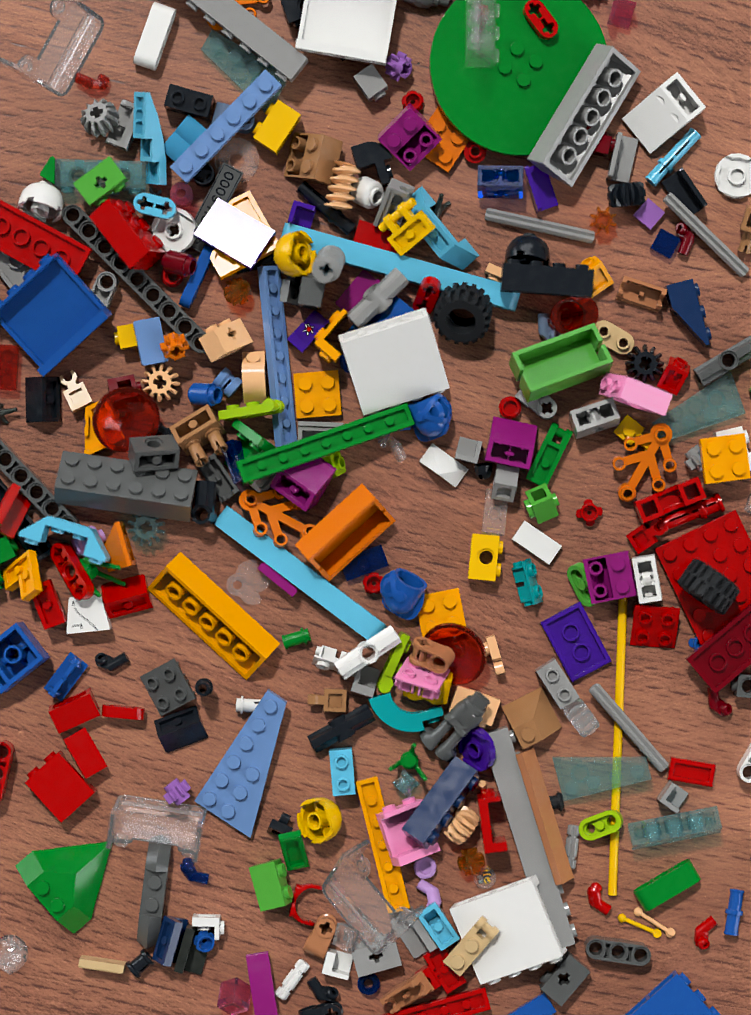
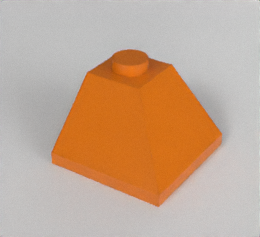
M124 521L115 522L105 542V547L111 557L110 562L106 563L119 565L122 569L135 565L136 561ZM107 568L108 572H111V571H115V570H116V569Z

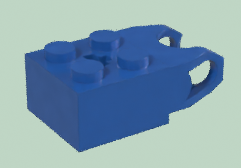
M24 622L15 623L0 635V694L11 690L50 658ZM15 650H18L19 652L18 658H14L13 656L16 653Z

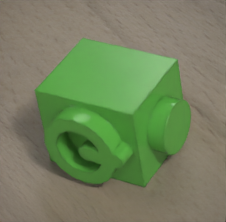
M546 483L525 491L527 499L523 503L530 519L535 517L537 523L540 524L559 516L556 508L560 505L555 493H550Z

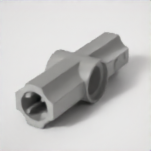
M394 268L383 280L367 289L362 296L363 299L346 316L358 329L364 327L376 314L382 313L391 305L392 299L409 281L397 268Z

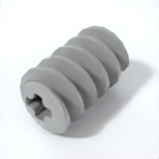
M334 245L323 247L318 252L312 265L314 278L323 284L335 281L345 264L344 252Z

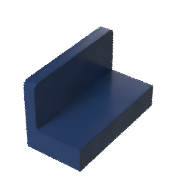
M164 915L152 957L153 960L168 967H171L172 963H176L188 924L187 919Z

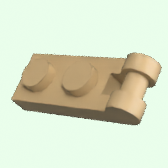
M483 915L443 961L459 976L464 973L500 931L497 927H492L487 923V919ZM479 929L483 930L487 935L484 937L478 932Z

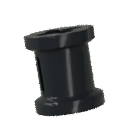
M144 948L131 962H126L128 969L138 979L142 976L141 973L150 965L156 964L155 960L152 959V956Z

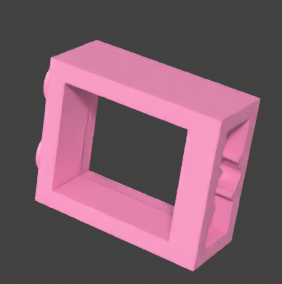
M606 373L600 383V395L608 398L613 397L615 401L647 413L665 416L672 398L670 393L627 376Z

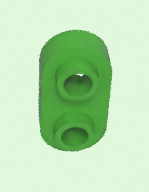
M580 562L575 563L568 568L567 577L579 601L584 606L591 607L595 604H591L584 564Z

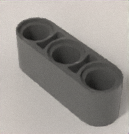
M591 935L584 942L587 955L593 959L644 966L651 959L648 947L642 942ZM591 943H600V950L591 952L589 950ZM614 946H622L623 952L620 955L615 956L612 954ZM637 949L645 950L643 958L637 959L634 957Z

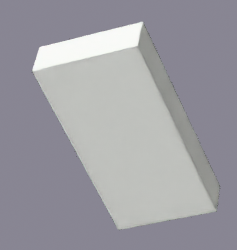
M526 521L522 523L512 540L547 564L551 563L562 547Z

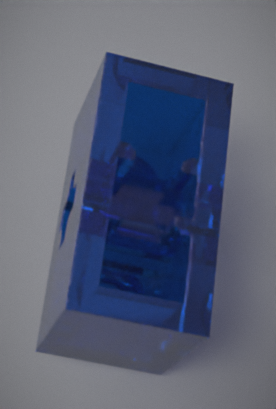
M478 165V198L523 199L524 166Z

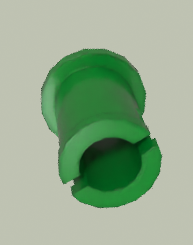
M302 627L300 631L282 635L285 649L303 643L308 645V642L312 641L308 628L303 629Z

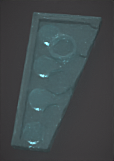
M729 371L652 423L653 426L657 423L667 424L672 430V439L737 417L746 412L732 373ZM660 431L657 434L658 438L665 436L664 431Z

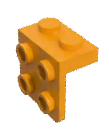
M345 309L341 312L337 310L329 319L330 325L328 328L324 329L322 327L314 336V340H316L314 345L320 351L318 354L328 364L331 361L336 364L341 358V353L326 340L346 318L347 311Z

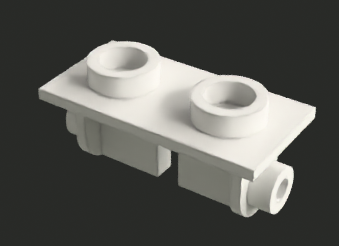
M322 645V647L317 646L312 664L321 670L331 669L341 675L333 663L339 659L335 657L337 649ZM342 651L340 658L347 654V652Z

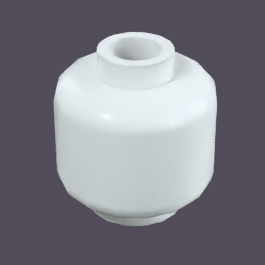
M367 176L358 178L359 182L352 185L357 189L351 192V195L355 197L353 202L366 209H373L380 205L384 197L382 184Z

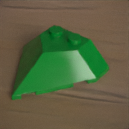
M113 841L33 850L15 865L30 891L55 920L73 934L92 919Z

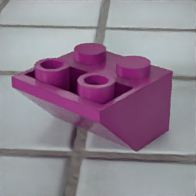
M411 103L378 134V140L409 171L442 140L427 119Z
M493 416L484 461L529 470L538 426Z
M319 458L276 473L270 487L306 512L318 504L337 469L324 459Z
M629 550L583 559L591 604L638 595Z

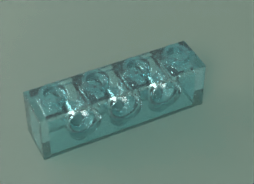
M55 159V187L61 189V193H74V189L78 190L73 184L74 174L79 171L86 174L103 160ZM114 161L122 173L130 174V180L125 183L126 187L122 191H128L129 195H138L142 191L148 192V163L146 161ZM105 182L99 183L98 187L101 186L104 189L106 187Z
M714 806L628 823L627 829L632 850L721 833L722 825L718 808Z

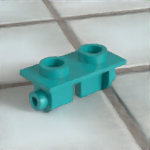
M531 558L512 563L515 582H524L525 585L517 587L521 603H524V607L542 602L543 591L537 583V569L535 564L532 563Z

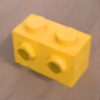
M277 100L275 104L271 103L265 112L267 115L263 123L259 121L252 132L255 134L253 137L254 141L275 155L279 153L301 120V114L280 100Z

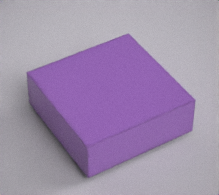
M647 198L633 217L647 229L651 230L665 212Z

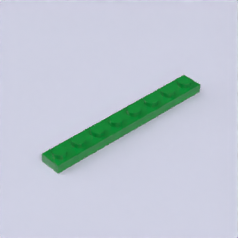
M405 403L237 461L236 466L244 485L414 426L415 423L408 404Z

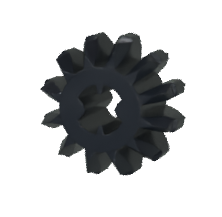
M641 182L612 184L608 187L607 193L609 206L613 208L642 205L645 202L646 196L644 184Z
M646 344L642 346V353L637 346L634 347L636 355L630 352L627 354L633 361L625 362L626 366H632L627 371V374L635 372L636 374L633 376L635 380L641 375L642 383H646L647 376L651 381H654L653 373L656 375L662 373L656 366H664V362H657L656 360L662 357V354L659 353L654 356L655 347H652L647 352L648 347ZM641 358H644V361L648 359L650 364L647 365V370H645V367L640 368Z

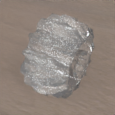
M578 698L563 708V713L582 737L591 735L599 727L598 720L582 699Z

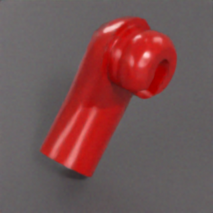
M593 882L587 889L588 902L593 908L606 916L612 906L602 900V886L597 882Z
M709 916L695 928L694 942L702 950L707 949L710 945L708 941L709 931L718 925L712 916Z

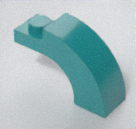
M391 692L373 696V698L369 697L370 705L376 715L390 727L401 731H424L422 721L427 720L428 724L440 721V716L444 715L441 705L417 712L403 710L394 702Z

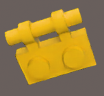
M413 198L400 203L398 209L392 214H387L383 218V222L378 225L382 232L390 229L393 233L387 240L400 256L404 255L436 228L422 210L416 215L412 212V208L417 205ZM404 216L407 222L400 227L397 221Z

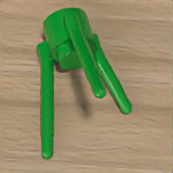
M87 557L80 559L91 580L96 576H100L116 584L126 585L124 581L103 573L96 567L120 570L121 566L102 562V565L89 562ZM94 588V594L97 597H101V594Z
M413 743L409 750L402 753L400 760H397L389 767V771H393L401 765L409 770L414 768L423 781H427L426 775L418 765V756L414 752L416 743Z

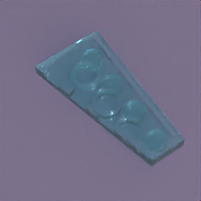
M214 30L211 31L201 48V51L243 92L265 69L282 85V88L261 108L264 113L271 103L275 104L288 80L283 82L274 74L276 70L270 65L266 68L257 61L258 56L253 53L248 54L239 45Z
M646 756L552 757L564 801L652 779Z

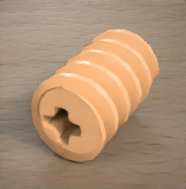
M334 160V163L339 167L332 168V172L337 176L330 177V181L335 185L328 186V190L333 194L326 195L325 198L331 203H325L324 206L339 210L352 209L353 206L348 204L347 201L354 200L355 197L350 195L349 192L357 190L351 184L359 182L354 177V174H359L361 171L353 164Z

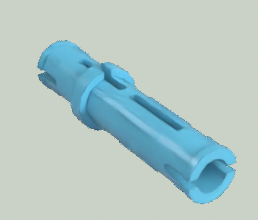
M690 128L666 156L657 161L658 164L645 176L648 183L656 187L667 173H671L674 170L673 167L701 138L695 129Z

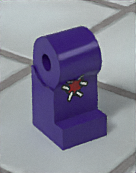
M315 309L287 340L303 354L314 341V336L322 327L325 328L329 321Z

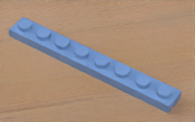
M259 266L257 270L270 399L281 400L285 405L282 413L272 414L275 447H280L297 441L284 303L280 302L281 272L277 266Z

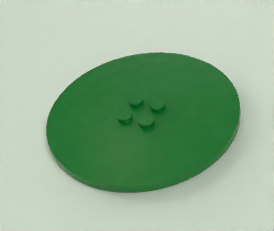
M455 0L443 15L433 36L429 56V73L432 89L439 107L451 125L460 134L479 147L491 152L509 156L530 155L596 43L606 45L604 35L597 20L581 0H540L558 24L557 33L549 40L541 39L525 19L523 8L529 0ZM530 5L531 9L528 12L530 14L535 13L540 18L537 14L539 8ZM541 21L544 25L542 31L544 33L548 31L551 34L550 30L552 29V26L550 24L546 26L544 22Z

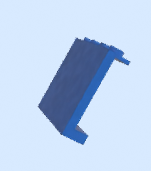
M58 253L52 256L49 254L44 256L38 262L41 266L36 271L33 269L28 271L22 277L24 282L20 286L17 284L12 286L6 292L8 297L4 301L0 299V324L40 367L37 371L42 376L47 375L112 315L110 310Z

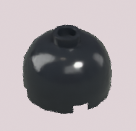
M525 233L516 237L506 249L504 263H507V259L521 260V264L530 265V261L544 262L543 266H550V252L547 244L533 233Z

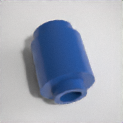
M193 383L188 390V398L193 405L205 406L208 404L209 406H215L222 401V389L213 383Z

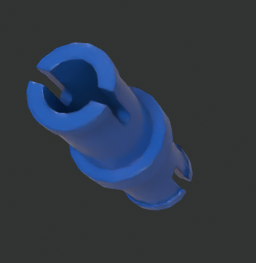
M730 888L728 908H725L727 917L724 934L738 936L740 916H743L741 909L744 890Z

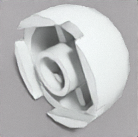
M40 181L32 183L23 189L17 208H21L24 213L41 222H46L45 218L53 219L52 222H57L62 217L64 200L61 192L52 183Z

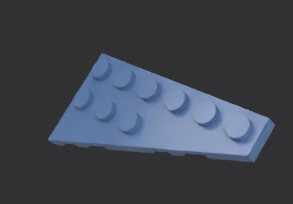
M270 689L266 691L194 800L249 838L252 837L287 704L285 699Z

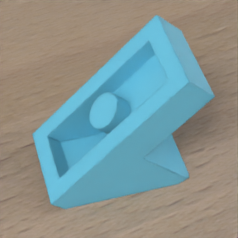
M433 902L416 914L441 951L460 939L444 911L436 902Z

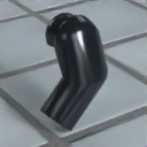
M125 652L115 658L105 653H98L95 656L96 665L108 671H114L130 662Z

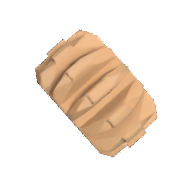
M160 363L159 371L152 365L151 370L153 374L148 371L144 372L149 377V380H141L142 384H149V386L143 389V392L146 393L152 390L149 398L153 399L157 394L158 402H162L163 394L168 401L171 400L168 392L170 391L176 395L178 392L172 387L180 386V382L173 381V379L179 376L178 373L169 375L173 370L171 366L164 372L163 363ZM159 377H162L167 382L166 386L162 385V389H159V386L155 384L156 379L159 380Z
M466 805L456 809L452 815L451 823L446 828L443 827L442 832L450 841L456 844H461L470 837L478 826L480 819L476 812Z

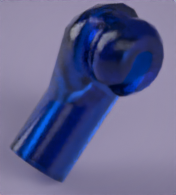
M184 858L180 869L187 880L207 885L209 874L197 871L192 858Z

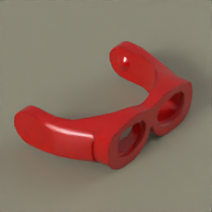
M296 883L288 916L293 917L302 924L314 926L315 922L305 920L298 915L295 903L298 896L308 888L323 890L324 886L314 883Z

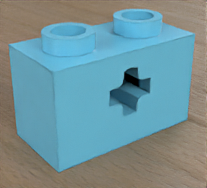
M352 747L330 748L333 796L356 794Z

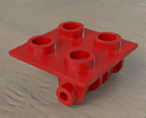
M635 604L633 606L630 645L675 649L680 608Z

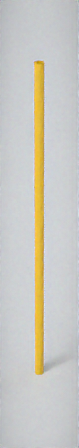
M627 597L618 599L615 702L622 711L624 709ZM614 721L611 809L620 812L623 730ZM611 817L610 824L614 825L616 820L614 817ZM619 830L610 834L608 895L617 896Z

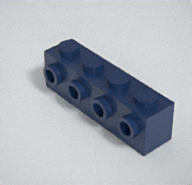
M455 756L402 827L404 834L426 850L430 845L433 846L437 842L442 828H446L451 823L455 810L460 809L464 805L469 791L475 790L480 781L478 771Z

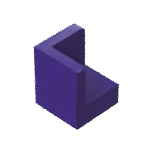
M294 200L288 223L311 229L316 207Z

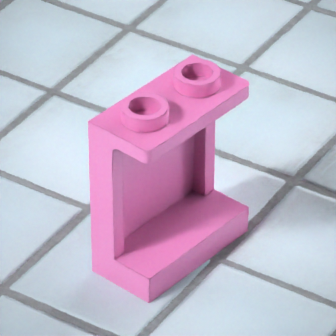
M415 796L403 799V804L395 806V804L387 805L382 808V812L376 814L393 866L401 867L441 851L438 842L433 846L430 845L426 850L406 836L402 830V827L423 799H415Z

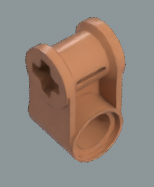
M419 636L413 640L414 649L413 653L409 656V662L415 666L423 667L436 674H443L455 659L454 651L448 646L431 641L426 637Z
M323 913L319 916L304 944L303 951L322 960L324 959L336 930L337 920L335 916L330 913ZM326 922H329L330 926L327 927V929H324L323 925Z

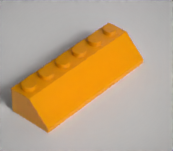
M181 552L165 566L147 588L245 680L255 672L280 644Z

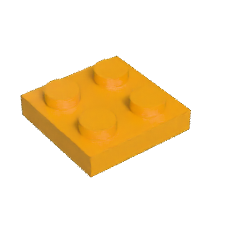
M338 370L293 373L297 419L342 415Z
M745 433L698 439L704 484L751 478Z
M459 588L425 594L423 606L418 613L422 637L435 639L467 632Z

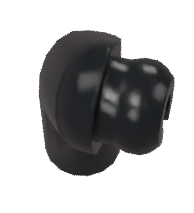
M316 976L306 982L318 1000L334 1001L339 996L337 988L322 986Z

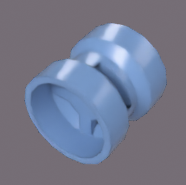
M225 367L212 383L221 387L224 395L230 398L242 385V380L239 377H234L232 372Z

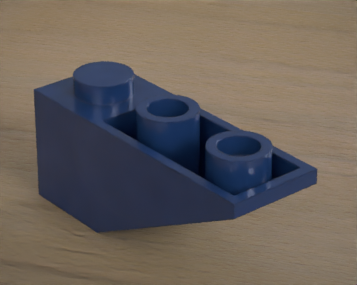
M693 279L666 285L664 289H667L666 298L669 309L703 347L710 345L709 340H712L709 327H705L703 318H706L704 306L699 305L698 296H700V289L698 284L694 283Z

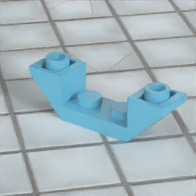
M422 186L418 188L411 196L417 203L412 208V212L416 215L422 210L436 226L423 239L440 259L464 270L480 255L466 239L458 242L431 210L436 202Z
M47 516L21 530L19 536L25 538L24 542L38 545V542H46L51 526V531L64 534L65 531L73 533V538L83 541L87 537L88 540L83 556L90 557L89 562L102 565V562H110L111 559L96 529L55 516Z

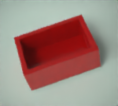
M108 198L89 218L130 269L148 270L167 253L162 247L164 245L163 242L156 235L153 236L149 231V224L144 219L138 217L135 213L136 209L131 202Z

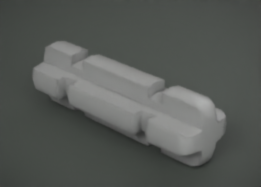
M569 824L567 827L568 837H566L565 850L571 869H575L579 826Z

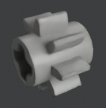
M697 444L684 454L687 458L684 463L690 471L695 468L700 472L702 471L700 448Z

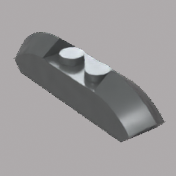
M162 835L149 840L137 930V941L145 949L156 945L163 920L172 841Z

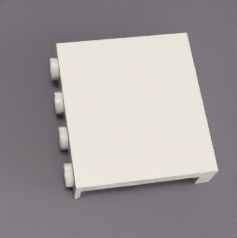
M304 0L295 48L298 51L386 66L397 0Z
M425 308L338 335L363 416L379 413L380 410L389 407H397L404 402L418 401L423 396L442 393L445 389L450 388Z
M536 874L454 903L449 909L461 939H463L482 915L487 919V923L500 930L472 962L480 985L487 982L488 985L499 982L501 977L508 975L509 978L521 974V971L527 968L529 971L540 968L542 963L549 961L550 964H553L563 959L562 956L567 949L566 947H561L537 889L539 881ZM479 929L478 932L485 937L487 934Z

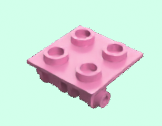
M408 656L394 677L396 679L394 686L406 692L411 690L412 694H414L418 686V696L423 691L422 697L431 700L434 698L438 699L440 695L439 689L448 676L450 669H447L443 674H436L433 671L411 664Z

